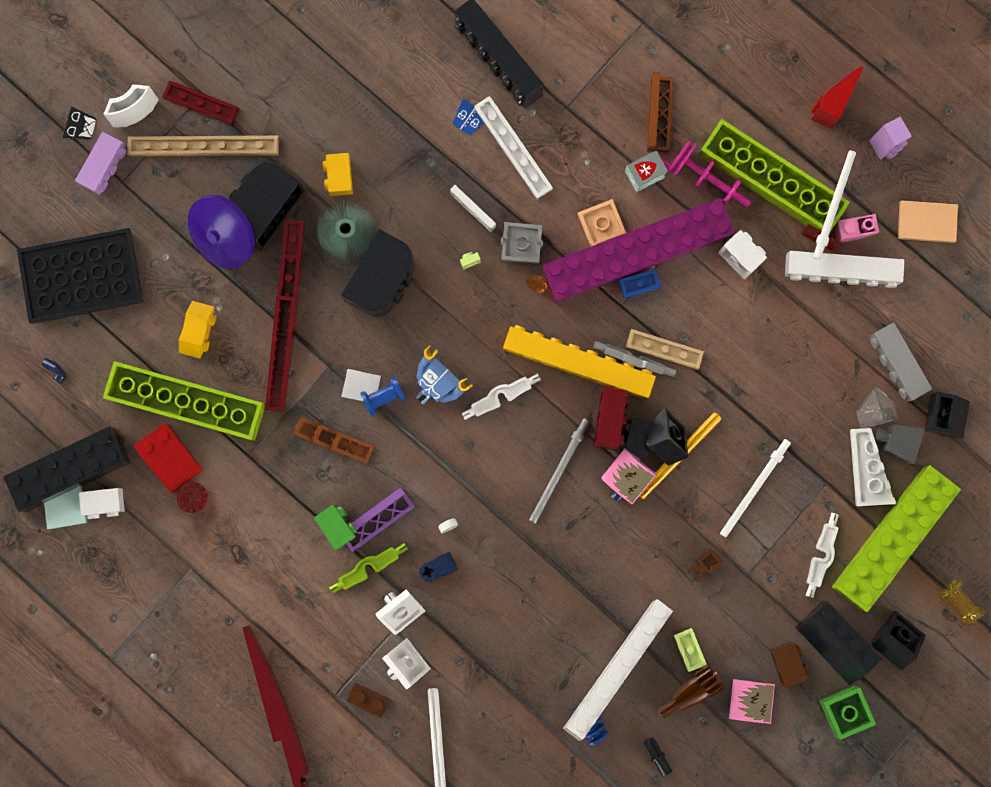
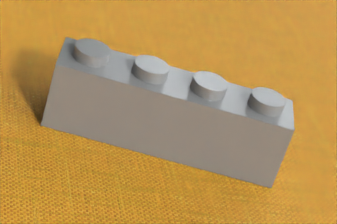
M894 322L869 336L872 347L878 350L881 363L889 369V376L894 383H897L900 388L899 394L904 400L906 399L907 402L912 401L932 390Z

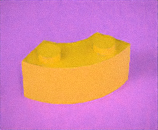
M195 301L191 302L185 313L184 326L179 338V353L201 359L203 352L208 351L210 343L208 338L211 326H214L216 321L214 306Z

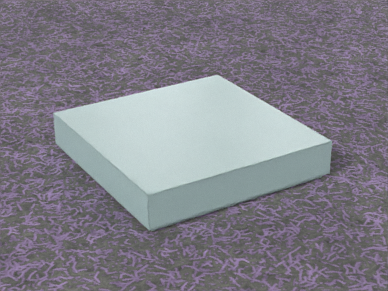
M82 486L44 503L47 529L87 523L86 516H81L79 492H83Z

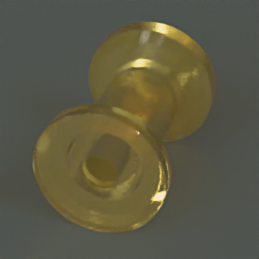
M957 579L942 589L938 596L941 599L949 598L963 615L961 620L963 626H968L983 616L986 609L983 606L976 607L961 589L963 581Z

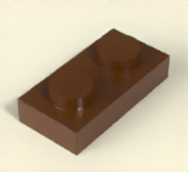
M355 683L347 702L382 718L390 699Z

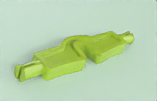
M403 543L395 549L391 547L377 556H368L359 561L352 571L338 579L339 582L329 587L330 590L337 587L331 591L332 594L342 588L346 590L368 579L369 576L365 570L366 565H371L375 572H380L390 563L399 558L398 555L408 550L407 547L400 550L406 544Z

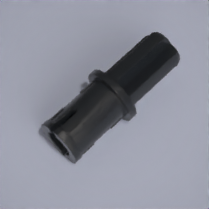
M651 737L645 740L644 745L652 757L651 761L658 768L661 777L670 774L672 769L664 757L665 753L661 752L655 739Z

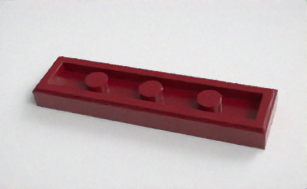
M170 80L162 96L167 101L233 126L239 112V107Z

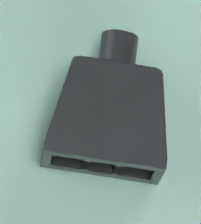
M893 424L889 426L888 431L878 428L875 440L884 442L882 447L884 453L907 465L915 464L925 429Z

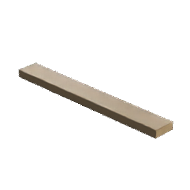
M279 136L128 137L127 155L129 157L279 156Z

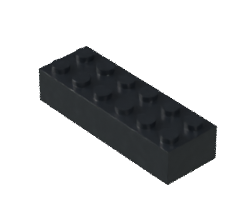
M468 0L454 11L456 30L459 34L466 36V41L472 49L476 48L479 52V58L483 63L487 62L489 64L492 74L503 81L501 83L507 92H512L514 95L513 99L519 106L522 105L526 109L543 96V82L475 0Z
M109 426L3 476L18 512L26 513L131 462L116 429Z

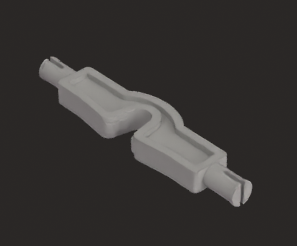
M598 341L594 343L593 348L631 365L659 374H666L673 378L676 374V370L644 356L636 357L630 351L610 344L606 345Z

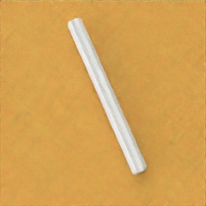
M429 688L428 702L435 787H446L438 688Z

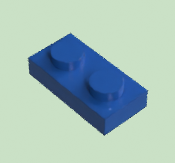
M656 269L619 279L624 299L661 288Z

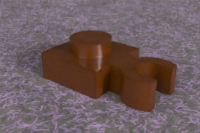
M709 548L695 560L699 565L691 567L688 573L691 574L696 570L698 577L694 580L697 582L702 579L704 572L710 575L724 562Z

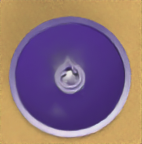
M207 195L197 200L191 206L188 213L189 233L195 246L207 260L219 267L233 269L243 265L251 258L255 246L253 229L246 215L235 203L219 195Z

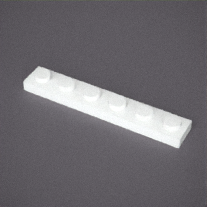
M489 96L475 105L474 109L535 198L538 200L553 190V187Z

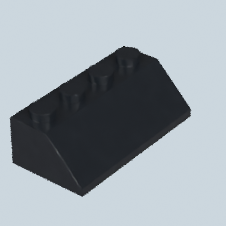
M822 601L795 627L849 685L867 675L882 661L878 654L828 601Z

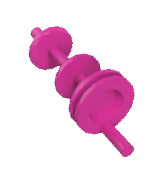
M688 140L672 164L661 158L669 173L671 170L675 171L673 173L674 176L677 175L685 164L700 175L695 183L696 187L705 178L727 193L722 200L724 205L731 197L745 207L750 205L751 201L736 191L742 180L738 179L730 187L709 172L714 165L713 160L704 169L689 158L697 146L695 143L691 146V140Z

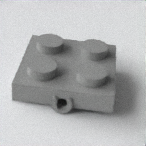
M504 222V234L501 237V245H503L501 261L539 264L540 248L543 246V241L541 240L542 225Z

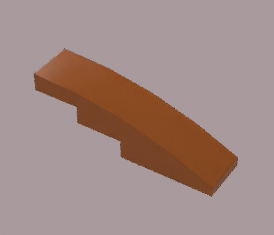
M303 417L299 418L293 435L366 464L374 448L373 445Z

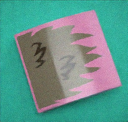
M624 448L601 479L621 497L633 504L656 476V473L641 463L638 457Z
M733 679L729 719L771 724L775 684Z

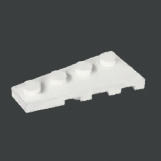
M871 428L851 429L850 437L856 506L896 504Z

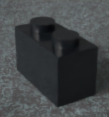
M632 418L630 422L627 421L624 431L627 433L626 441L624 440L623 445H621L620 451H623L625 448L638 457L640 461L645 462L649 451L646 443L648 440L647 431L653 422Z

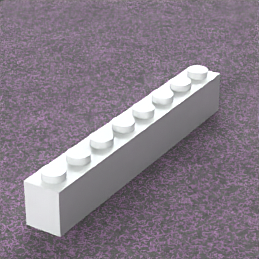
M658 599L650 604L563 727L565 731L578 741L583 740L667 621L673 612L669 607Z

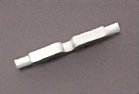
M537 373L528 379L523 377L510 385H499L493 388L487 397L471 405L472 408L461 414L466 420L474 415L478 417L488 411L499 408L501 404L498 394L503 393L508 401H512L522 393L530 390L531 385L541 381Z
M831 513L829 523L824 524L816 544V549L824 552L825 558H812L806 581L809 587L805 596L814 598L816 587L821 586L825 571L834 560L835 549L833 545L839 529L836 527L838 514Z

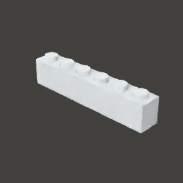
M789 251L786 254L785 277H790V280L799 281L802 278H809L811 282H820L821 279L828 280V283L847 281L849 285H858L861 282L866 283V286L885 284V287L896 288L897 285L903 283L904 259L822 253L821 259L817 260L813 258V252Z

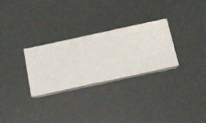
M456 185L450 189L451 195L490 232L496 228V223Z

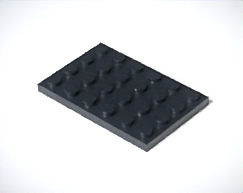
M130 228L17 249L29 324L144 303Z

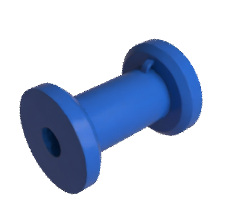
M395 376L390 380L392 384L368 395L365 391L360 392L371 417L376 414V408L397 398L402 402L406 401Z

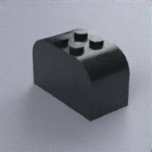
M261 163L255 166L249 174L244 175L240 182V187L237 190H233L229 196L230 201L235 203L248 218L254 233V247L260 251L305 191L299 180L273 163Z
M379 229L341 294L343 300L370 316L380 317L388 314L396 303L399 304L404 296L402 294L404 288H408L413 280L412 274L415 262L409 246Z

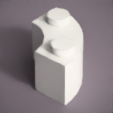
M132 85L130 90L123 96L109 99L103 115L113 127H128L139 122L152 112L159 99L150 86Z

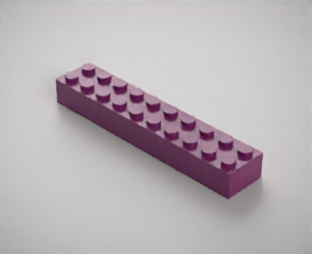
M719 198L543 264L542 270L556 304L732 238L735 232L722 199Z

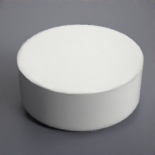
M452 518L440 524L438 528L442 534L456 528L458 523L456 519Z

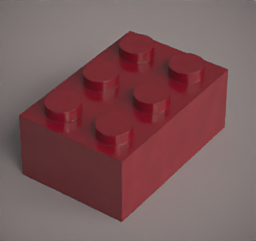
M603 387L601 390L593 447L617 450L619 446L623 445L624 434H621V431L626 426L627 421L624 409L629 406L630 400L627 390Z

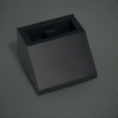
M942 392L932 393L925 431L963 439L970 401L957 395Z

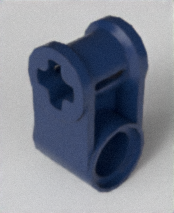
M448 552L421 566L419 573L423 580L432 581L458 569L451 553ZM426 567L434 570L430 578L427 575H423L425 572L424 568Z

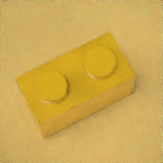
M349 153L326 155V161H323L324 172H327L328 178L324 179L325 191H329L330 196L353 194Z

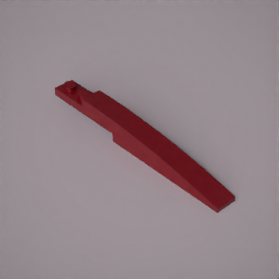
M285 219L265 410L285 411L301 280L304 221Z
M250 626L242 627L273 742L280 740L282 742L293 786L308 787L307 779L302 777L309 772L308 765L283 693Z

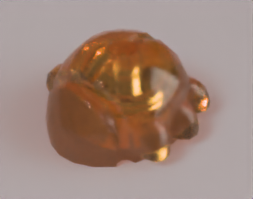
M531 275L526 279L528 286L538 294L543 293L548 286L546 279L541 275Z

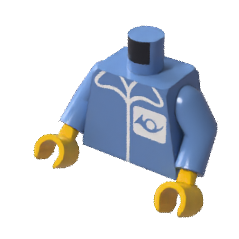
M429 345L424 350V356L419 363L416 376L417 384L423 390L415 398L423 405L431 397L437 403L439 401L445 403L456 400L466 390L472 388L473 385L471 384L468 387L465 385V381L468 378L461 381L456 378L434 357L438 353L437 349L433 354L430 353L429 348L431 345Z

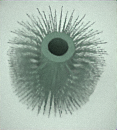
M343 202L344 218L342 219L338 206V213L335 208L331 214L326 212L328 216L324 217L326 219L321 223L322 226L320 227L323 230H318L317 233L322 232L323 234L330 235L327 236L329 238L323 237L326 235L319 234L318 239L320 240L321 238L324 244L322 247L325 249L326 245L327 252L333 248V251L338 255L335 257L342 258L341 261L344 259L346 262V255L349 260L350 247L354 257L355 253L358 258L362 253L365 254L363 248L368 249L367 244L371 241L370 238L374 239L370 234L375 233V230L371 231L374 223L371 226L372 221H369L368 217L364 219V213L360 215V212L355 210L358 209L356 207L349 209L348 203L345 211Z

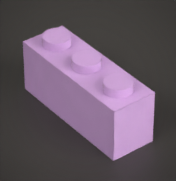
M900 116L883 125L869 142L880 160L885 157L889 160L896 156L903 147L908 145L907 141L912 136Z
M102 132L75 182L100 196L101 192L106 190L108 186L107 181L110 176L115 174L119 160L125 156L127 146L122 141Z

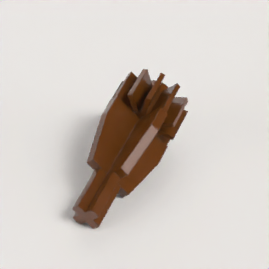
M708 664L695 672V675L689 678L673 694L672 700L658 708V711L665 718L679 708L685 710L702 703L709 697H714L724 690L721 680H723L717 670L713 671Z

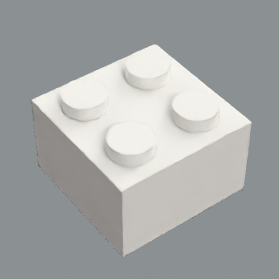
M741 230L718 252L744 280L767 259L763 248L756 246L752 242V237L747 232L743 233Z

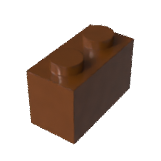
M788 642L769 649L782 687L788 688L808 681L806 675H809L805 663L802 664L800 656H802L799 645H795L794 642Z

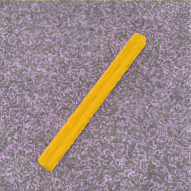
M713 413L687 439L688 454L721 421L722 418L717 413ZM681 461L669 466L664 463L655 472L656 476L639 497L645 499Z

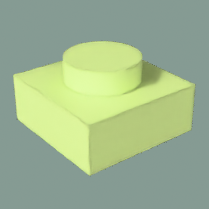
M473 252L466 253L460 259L463 270L481 263L478 252L474 254Z

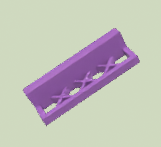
M399 488L352 522L356 530L362 527L361 532H356L361 534L360 542L354 547L350 542L347 543L352 552L415 507L402 488ZM403 497L409 507L403 511L395 510L396 502ZM384 510L392 511L391 520L388 522L380 521L381 512ZM369 521L377 523L376 530L373 533L364 532L365 524Z

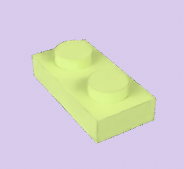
M692 628L673 635L688 672L707 665Z

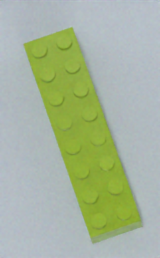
M721 119L698 156L708 163L713 160V166L736 181L738 179L742 180V185L810 229L815 228L816 230L813 231H820L818 234H821L835 192ZM841 197L830 232L850 203V201Z
M116 361L113 362L103 398L109 401L251 441L256 440L265 409V404L262 402Z
M931 465L923 466L831 588L862 612H868L961 489Z

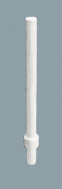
M854 151L848 152L821 235H818L816 240L817 246L813 255L814 259H821L824 247L828 244V235L856 155Z
M784 439L777 451L774 450L770 456L771 460L720 532L725 538L728 536L774 467L784 458L783 454L791 442Z

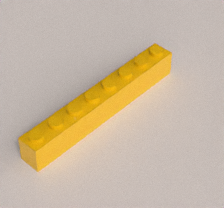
M515 325V327L510 326L503 351L611 388L627 390L628 394L646 400L649 398L656 376L652 375V371L646 369L639 371L634 369V365L624 362L622 365L616 363L614 358L605 356V359L598 357V353L594 351H581L580 347L574 344L566 346L561 344L562 341L559 339L551 338L549 340L543 338L544 335L539 332L533 331L531 334L526 332L524 327Z

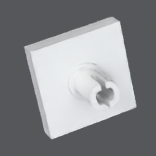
M407 589L399 596H396L394 592L389 593L391 599L386 595L384 600L387 605L376 613L378 619L394 635L398 634L425 612L422 605Z
M407 638L383 657V660L390 668L387 672L390 676L394 673L390 678L392 680L399 679L406 690L431 669Z

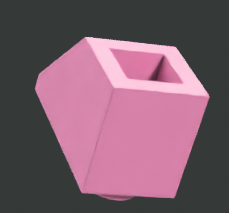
M876 214L839 220L833 227L837 244L879 233Z

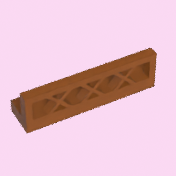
M653 72L651 76L647 150L669 152L674 77H662L660 72ZM660 82H669V89L665 93L659 89ZM662 98L668 103V108L663 112L658 107L659 101ZM661 116L667 121V126L662 130L657 126L658 119ZM659 135H662L666 140V146H656V139Z

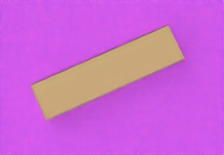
M633 329L630 331L625 347L695 370H699L704 351Z

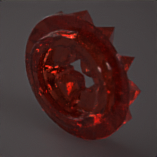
M188 482L178 490L177 503L186 512L196 513L207 504V491L199 483ZM195 492V496L198 497L200 501H193L190 504V498H188V496H185V494L189 495Z

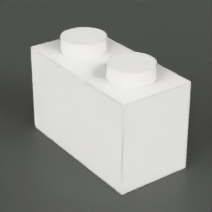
M121 488L79 492L81 516H87L88 519L100 518L99 514H107V517L119 516V512H125L123 489Z

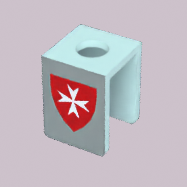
M654 151L628 164L625 173L637 193L664 179L667 169L658 152Z

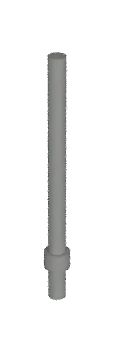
M583 418L577 431H574L571 436L572 440L529 519L530 521L537 522L577 445L585 437L583 434L590 421Z

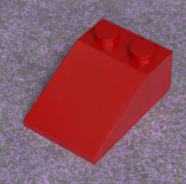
M858 67L827 91L823 97H819L811 110L814 113L811 120L831 129L833 128L846 107L863 67Z
M163 423L133 445L171 493L203 471L175 430L168 423Z

